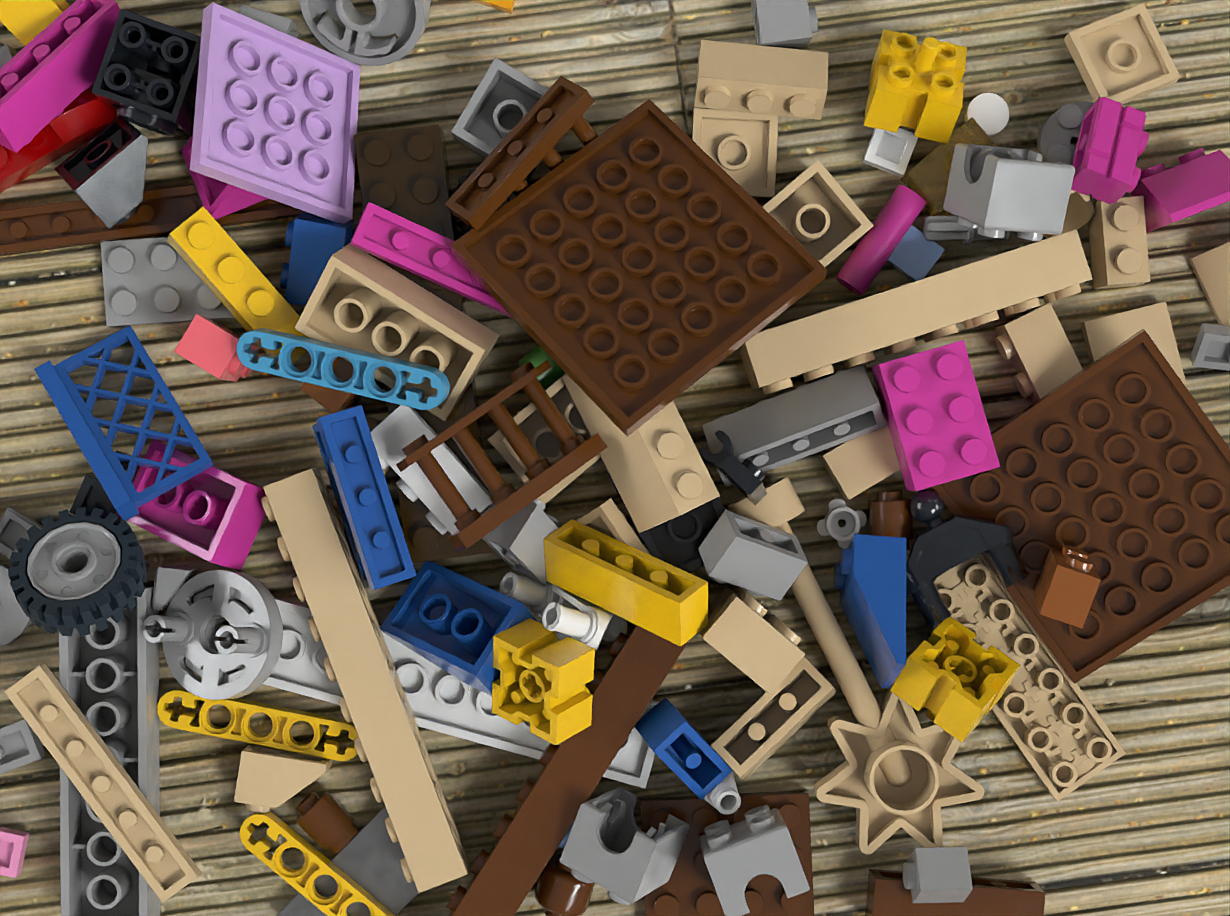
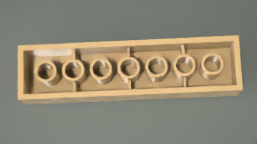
M1077 229L756 333L738 349L751 389L755 390L762 387L764 395L793 386L791 378L801 374L804 382L834 373L832 364L841 361L844 368L847 369L876 359L873 351L881 348L884 355L887 356L917 346L915 337L923 335L924 341L927 343L957 333L956 324L963 322L966 330L999 319L997 311L1003 309L1006 317L1040 306L1038 297L1043 296L1046 304L1080 293L1082 291L1079 284L1093 278Z

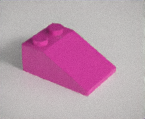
M153 439L144 459L162 462L167 444ZM174 448L170 464L185 467L199 458ZM213 465L137 508L140 513L127 521L211 563L241 571L266 515L262 504V497L266 496V493L262 486ZM140 466L133 482L138 493L155 484L159 470ZM167 472L166 477L173 473Z

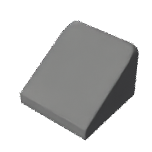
M170 564L158 567L155 574L152 599L153 610L167 608L176 592L195 575L198 568Z

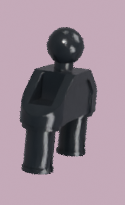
M925 489L913 495L910 501L911 515L917 521L926 523L928 528L917 534L906 561V595L911 594L926 621L927 627L938 624L931 606L935 607L942 621L952 615L934 584L936 576L982 553L989 556L1003 582L1004 588L1016 584L1008 570L1009 566L1012 567L1019 581L1029 576L1028 571L1025 570L1011 544L1014 538L1009 526L959 514L943 519L944 503L938 493Z

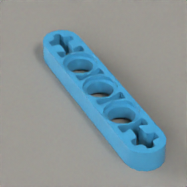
M258 328L244 333L237 343V355L240 362L252 370L420 410L435 408L447 399L450 392V383L447 376L437 368L268 328ZM261 339V346L263 348L271 350L281 348L279 355L266 354L258 359V352L251 349V344ZM295 347L305 348L311 356V365L306 371H301L292 364L291 353ZM338 356L347 358L353 365V375L348 381L337 378L333 372V362ZM380 366L390 368L395 374L396 383L390 391L381 389L375 382L374 374ZM407 372L410 373V376H409L408 380H407ZM427 378L431 379V387L437 389V393L431 395L428 399L424 398V390L415 387L405 390L406 395L402 394L407 382L420 384L426 381Z

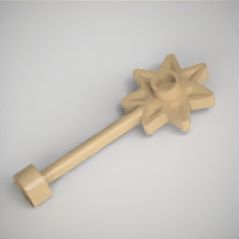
M788 476L764 485L767 494L756 505L745 496L727 505L730 512L793 534L787 521L805 511ZM807 563L790 588L857 720L854 721L839 716H833L828 720L827 727L846 761L814 785V793L821 802L856 808L855 842L864 854H872L900 828L904 829L925 848L943 847L941 807L980 800L984 796V788L975 779L951 763L961 742L933 721L920 724L913 707L890 691L891 688L888 689L880 708Z

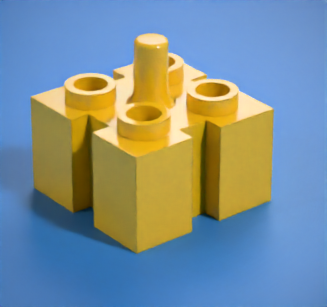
M883 29L871 65L868 86L870 93L866 102L864 126L895 133L898 132L899 126L915 129L914 137L948 144L962 109L964 83L961 80L966 68L967 47L950 42H941L933 37H926L921 45L917 42V36Z
M950 616L942 621L932 632L928 641L924 640L908 657L906 665L898 675L890 691L917 711L926 707V715L931 721L963 743L979 724L983 715L986 716L1002 697L1019 669L1020 664L993 645L986 650L974 641L977 634Z
M530 618L494 635L493 667L501 672L500 678L492 682V713L515 725H519L524 721L530 722L531 733L554 745L560 744L591 726L593 695L590 694L585 684L594 678L595 648L569 636L559 641L555 631L547 630L543 624Z

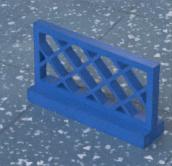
M131 325L55 366L48 361L34 369L114 508L123 520L127 521L140 513L137 509L140 506L214 465ZM130 341L135 349L130 366L109 362L113 349ZM140 360L147 370L138 368ZM83 365L97 367L91 387L75 384L68 373ZM106 370L127 374L121 394L100 389ZM135 376L154 381L155 386L150 400L129 396ZM80 393L88 395L86 403ZM160 394H162L166 403L158 402ZM97 397L118 401L112 421L93 417L92 410ZM126 403L147 408L141 428L120 423ZM155 410L174 414L175 422L171 434L149 430ZM100 427L109 429L106 437ZM181 428L183 429L187 438L179 436ZM117 431L138 435L132 456L113 451L112 445ZM146 437L168 442L162 462L140 458ZM176 444L194 448L200 458L185 467L170 464ZM120 462L129 463L127 472ZM137 465L159 470L155 484L138 493L132 483ZM167 472L173 473L166 477Z
M362 405L319 417L312 428L364 589L376 590L417 576Z

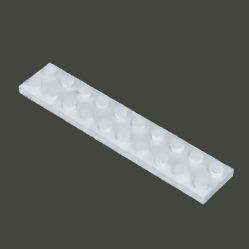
M274 597L282 619L283 640L276 666L263 684L339 705V698L343 697L338 681L331 682L327 675L323 659L328 657L323 642H316L311 633L308 618L312 617L309 606ZM382 632L418 727L540 759L550 742L531 733L530 722L524 721L519 725H515L492 713V696L462 682ZM651 700L640 719L659 702ZM635 727L603 777L646 789L655 753Z

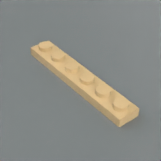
M45 663L39 665L4 691L162 903L202 873Z

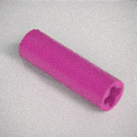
M898 185L872 223L874 226L865 233L835 279L848 290L863 296L926 205V201L908 187Z

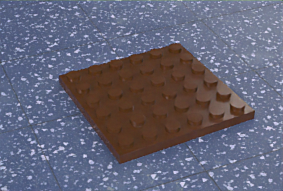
M650 99L493 213L478 231L471 229L451 244L452 255L627 437L823 281L827 274V269Z
M1144 329L992 431L991 436L1000 467L933 486V489L940 495L952 515L959 514L1004 524L1011 528L1013 532L1012 537L1014 538L1011 544L1025 570L1028 571L1029 576L1019 581L1012 567L1009 566L1008 570L1016 584L1006 587V590L1074 684L1230 585V448ZM1064 545H1068L1085 551L1089 554L1087 559L1093 562L1101 578L1083 629L1039 614L1033 593L1050 547L1062 550ZM980 553L1001 583H1003L989 556Z

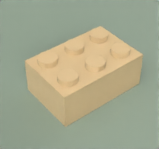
M726 587L708 608V625L699 633L707 643L767 693L772 695L805 656V653L797 646L802 639L774 614L768 620L763 616L768 610L740 587L734 593L730 588Z

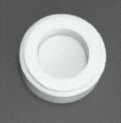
M980 94L967 105L964 113L965 124L969 131L978 137H992L1007 125L1009 120L1008 105L1003 98L996 94Z

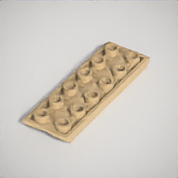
M981 554L936 577L934 584L948 610L951 611V617L977 634L974 641L986 650L993 645L1020 664L1019 669L1002 697L993 706L991 711L1055 801H1060L1126 754L1081 688L1071 680ZM931 606L938 624L932 626L935 630L942 623V620L935 607Z

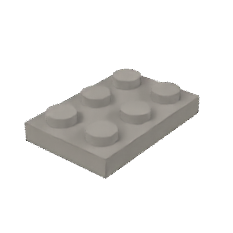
M168 237L100 242L107 327L192 322L196 314L213 320L236 318L168 243Z

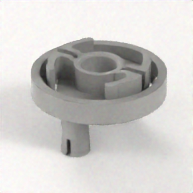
M299 0L303 17L309 29L323 46L349 62L366 66L390 64L407 55L425 31L430 15V3L432 2V0H372L376 7V15H367L358 11L353 6L351 0ZM326 11H329V13H330L339 23H341L343 26H345L346 29L343 28L342 26H340L328 13L326 14ZM395 33V34L398 36L399 40H397V38H396L395 36H391V37H388V38H379V39H376V38H371V35L374 36V37H383V36H388V35H392V34Z
M210 570L189 579L172 598L165 616L151 615L146 618L143 625L155 626L154 630L142 629L144 638L148 642H162L168 667L180 685L198 697L211 700L235 699L248 695L259 688L275 668L283 640V625L280 611L270 591L253 576L239 571ZM214 585L213 588H210V589H208V590H206V591L200 593V591H202V590H204V589H206V588H208V587ZM224 620L229 622L230 626H223L219 629ZM218 637H227L226 641H218ZM194 672H195L198 676H200V677L202 678V680L199 679V678L194 674Z

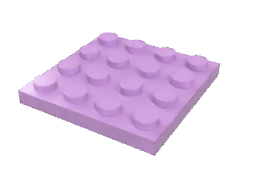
M212 2L203 9L190 170L336 223L344 224L352 220L356 159L354 135H357L360 65L349 62L344 58Z

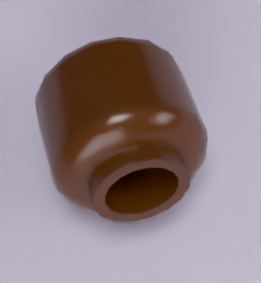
M560 853L556 858L550 859L541 872L535 890V899L540 906L545 908L544 913L546 916H580L588 908L595 883H585L573 877L571 874L572 869L560 863L562 855Z

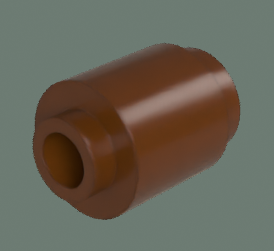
M902 490L877 492V499L869 500L870 534L874 536L906 538V551L910 550L909 540L914 539L913 520L910 511L911 498H903Z
M312 791L295 809L300 814L295 822L323 850L328 848L333 854L343 849L358 832V829L352 824L354 818L327 791L322 792L320 795Z

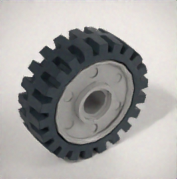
M86 507L76 508L75 516L71 517L68 509L59 511L60 520L54 522L50 515L41 519L44 528L40 530L33 525L27 530L29 540L20 538L16 543L18 552H12L9 559L12 566L8 567L10 585L25 615L37 627L42 625L46 632L54 634L58 629L62 636H72L73 630L76 628L80 636L90 634V626L94 624L100 632L108 628L106 619L111 617L118 623L124 618L122 608L132 611L137 605L134 596L142 597L145 590L143 582H147V565L142 548L130 525L125 520L121 522L119 516L112 512L106 516L103 509L94 508L90 516Z

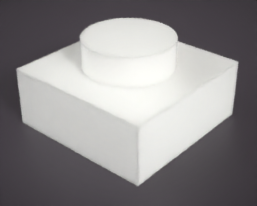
M875 128L862 163L902 177L918 137H914V133L901 128L898 129L897 133Z

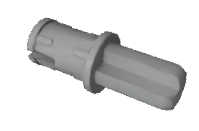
M956 215L927 216L924 219L923 233L927 241H962L964 245H970L972 240L1007 241L1010 235V231H1005L1004 238L978 234V228L957 224L958 216Z

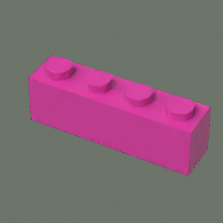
M76 0L0 68V145L17 153L22 147L29 144L34 136L48 123L59 116L75 98L93 85L120 12L116 1Z

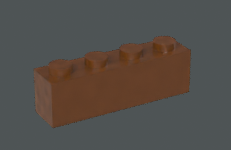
M869 869L865 916H1044L1046 892L1036 882L971 877L973 890L964 902L912 903L911 889H905L903 871Z

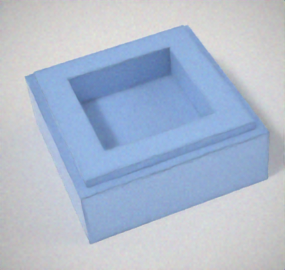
M911 225L886 262L915 282L924 279L945 249L934 241L925 240L924 233Z

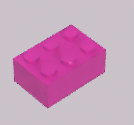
M964 340L871 367L908 491H919L1000 467Z

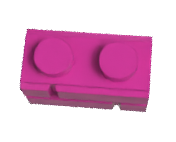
M1106 97L1098 98L1083 117L1072 166L1075 167V174L1071 190L1084 195L1091 194L1092 198L1112 204L1116 203L1126 192L1131 193L1135 189L1141 175V169L1135 167L1137 157L1143 153L1149 139V133L1143 131L1146 112L1130 106L1122 107V103Z

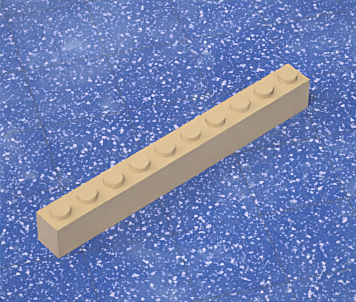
M311 468L264 486L266 496L262 497L263 508L270 521L276 520L282 536L277 538L278 547L286 562L291 560L297 576L292 580L296 594L301 602L307 600L312 613V617L308 618L311 633L316 642H323L328 657L323 659L327 675L331 682L338 681L343 694V697L339 698L342 714L347 722L353 721L359 737L354 739L355 747L360 760L363 763L368 761L374 777L370 778V786L378 803L384 801L389 814V817L385 819L386 828L392 842L396 843L399 841L405 857L401 858L400 862L407 882H415L418 893L468 875L471 865L384 636L380 630L366 589H364L358 568L320 469Z

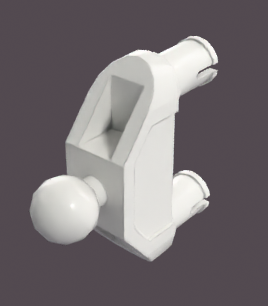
M513 572L507 573L501 581L500 593L527 604L533 613L543 617L542 623L544 628L549 631L567 634L573 639L595 648V650L599 647L601 640L614 642L620 632L627 633V620L550 582L543 585Z

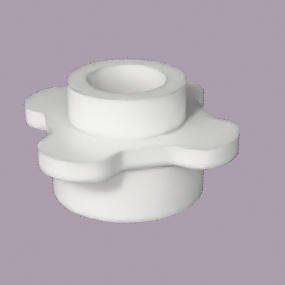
M839 498L833 499L828 504L829 511L825 518L818 521L817 531L821 536H830L837 540L840 547L848 548L853 535L857 534L860 527L866 524L867 518L863 511H854L847 507L844 500ZM840 519H843L845 521L844 527L838 526V521Z

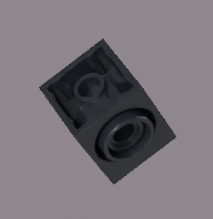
M120 9L91 93L117 110L116 115L119 118L127 120L132 124L170 137H174L176 133L191 137L194 126L201 36Z

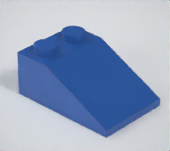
M854 534L848 549L842 548L840 563H835L833 587L840 589L842 609L881 688L890 689L906 665V538Z
M425 561L416 574L417 576L414 577L380 627V630L462 682L492 696V682L500 678L501 672L493 667V636L529 618L537 620L524 603L432 561Z

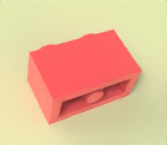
M196 314L174 350L175 353L218 379L237 382L240 376L245 379L252 371V369L245 367L240 362L237 355V343L241 335L216 320ZM252 343L251 349L257 350L258 346Z

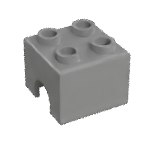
M958 143L954 149L943 208L958 216L957 224L978 228V234L1004 238L1005 231H1016V236L1019 238L1042 241L1043 234L1058 235L1062 233L1075 167L1062 161L1057 163L1042 162V154L1032 150Z
M619 786L581 804L561 855L560 863L572 869L571 874L576 879L585 883H596L608 890L607 895L612 900L628 905L669 881L690 825L669 814L666 823H660L658 830L651 827L647 833L641 831L636 825L633 816L638 796Z
M768 805L756 807L744 814L745 820L732 825L729 824L728 820L713 823L704 829L705 835L699 837L703 857L725 916H742L750 913L745 900V888L753 877L760 874H769L776 877L782 883L787 898L807 892L810 889L789 830L777 808L770 810Z

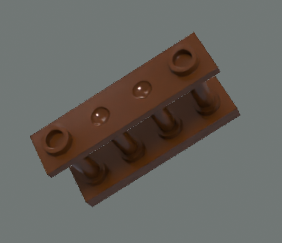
M560 76L444 205L453 215L478 231L512 192L518 196L530 187L525 178L541 160L550 171L564 162V159L554 146L570 128L584 146L598 137L583 116L586 110L595 102L589 92Z
M548 360L536 368L530 361L509 375L513 384L432 440L428 441L423 434L402 449L406 458L396 464L400 472L416 462L457 521L454 525L458 531L449 536L448 540L457 553L468 549L607 448V445L598 433L586 439L583 438L581 433L576 435L542 387L537 377L552 367ZM521 388L562 445L559 449L563 455L551 464L547 458L543 460L540 458L502 403V401ZM485 413L489 414L527 468L525 475L529 480L516 489L512 483L506 484L466 427ZM451 437L492 494L490 500L494 505L481 514L476 508L471 510L431 453L433 449Z

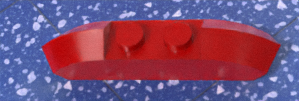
M94 85L84 90L59 116L48 123L34 136L29 144L22 147L17 153L0 145V193L85 144L117 117L116 110L91 93Z

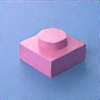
M0 827V875L16 878L21 874L29 838L28 832Z

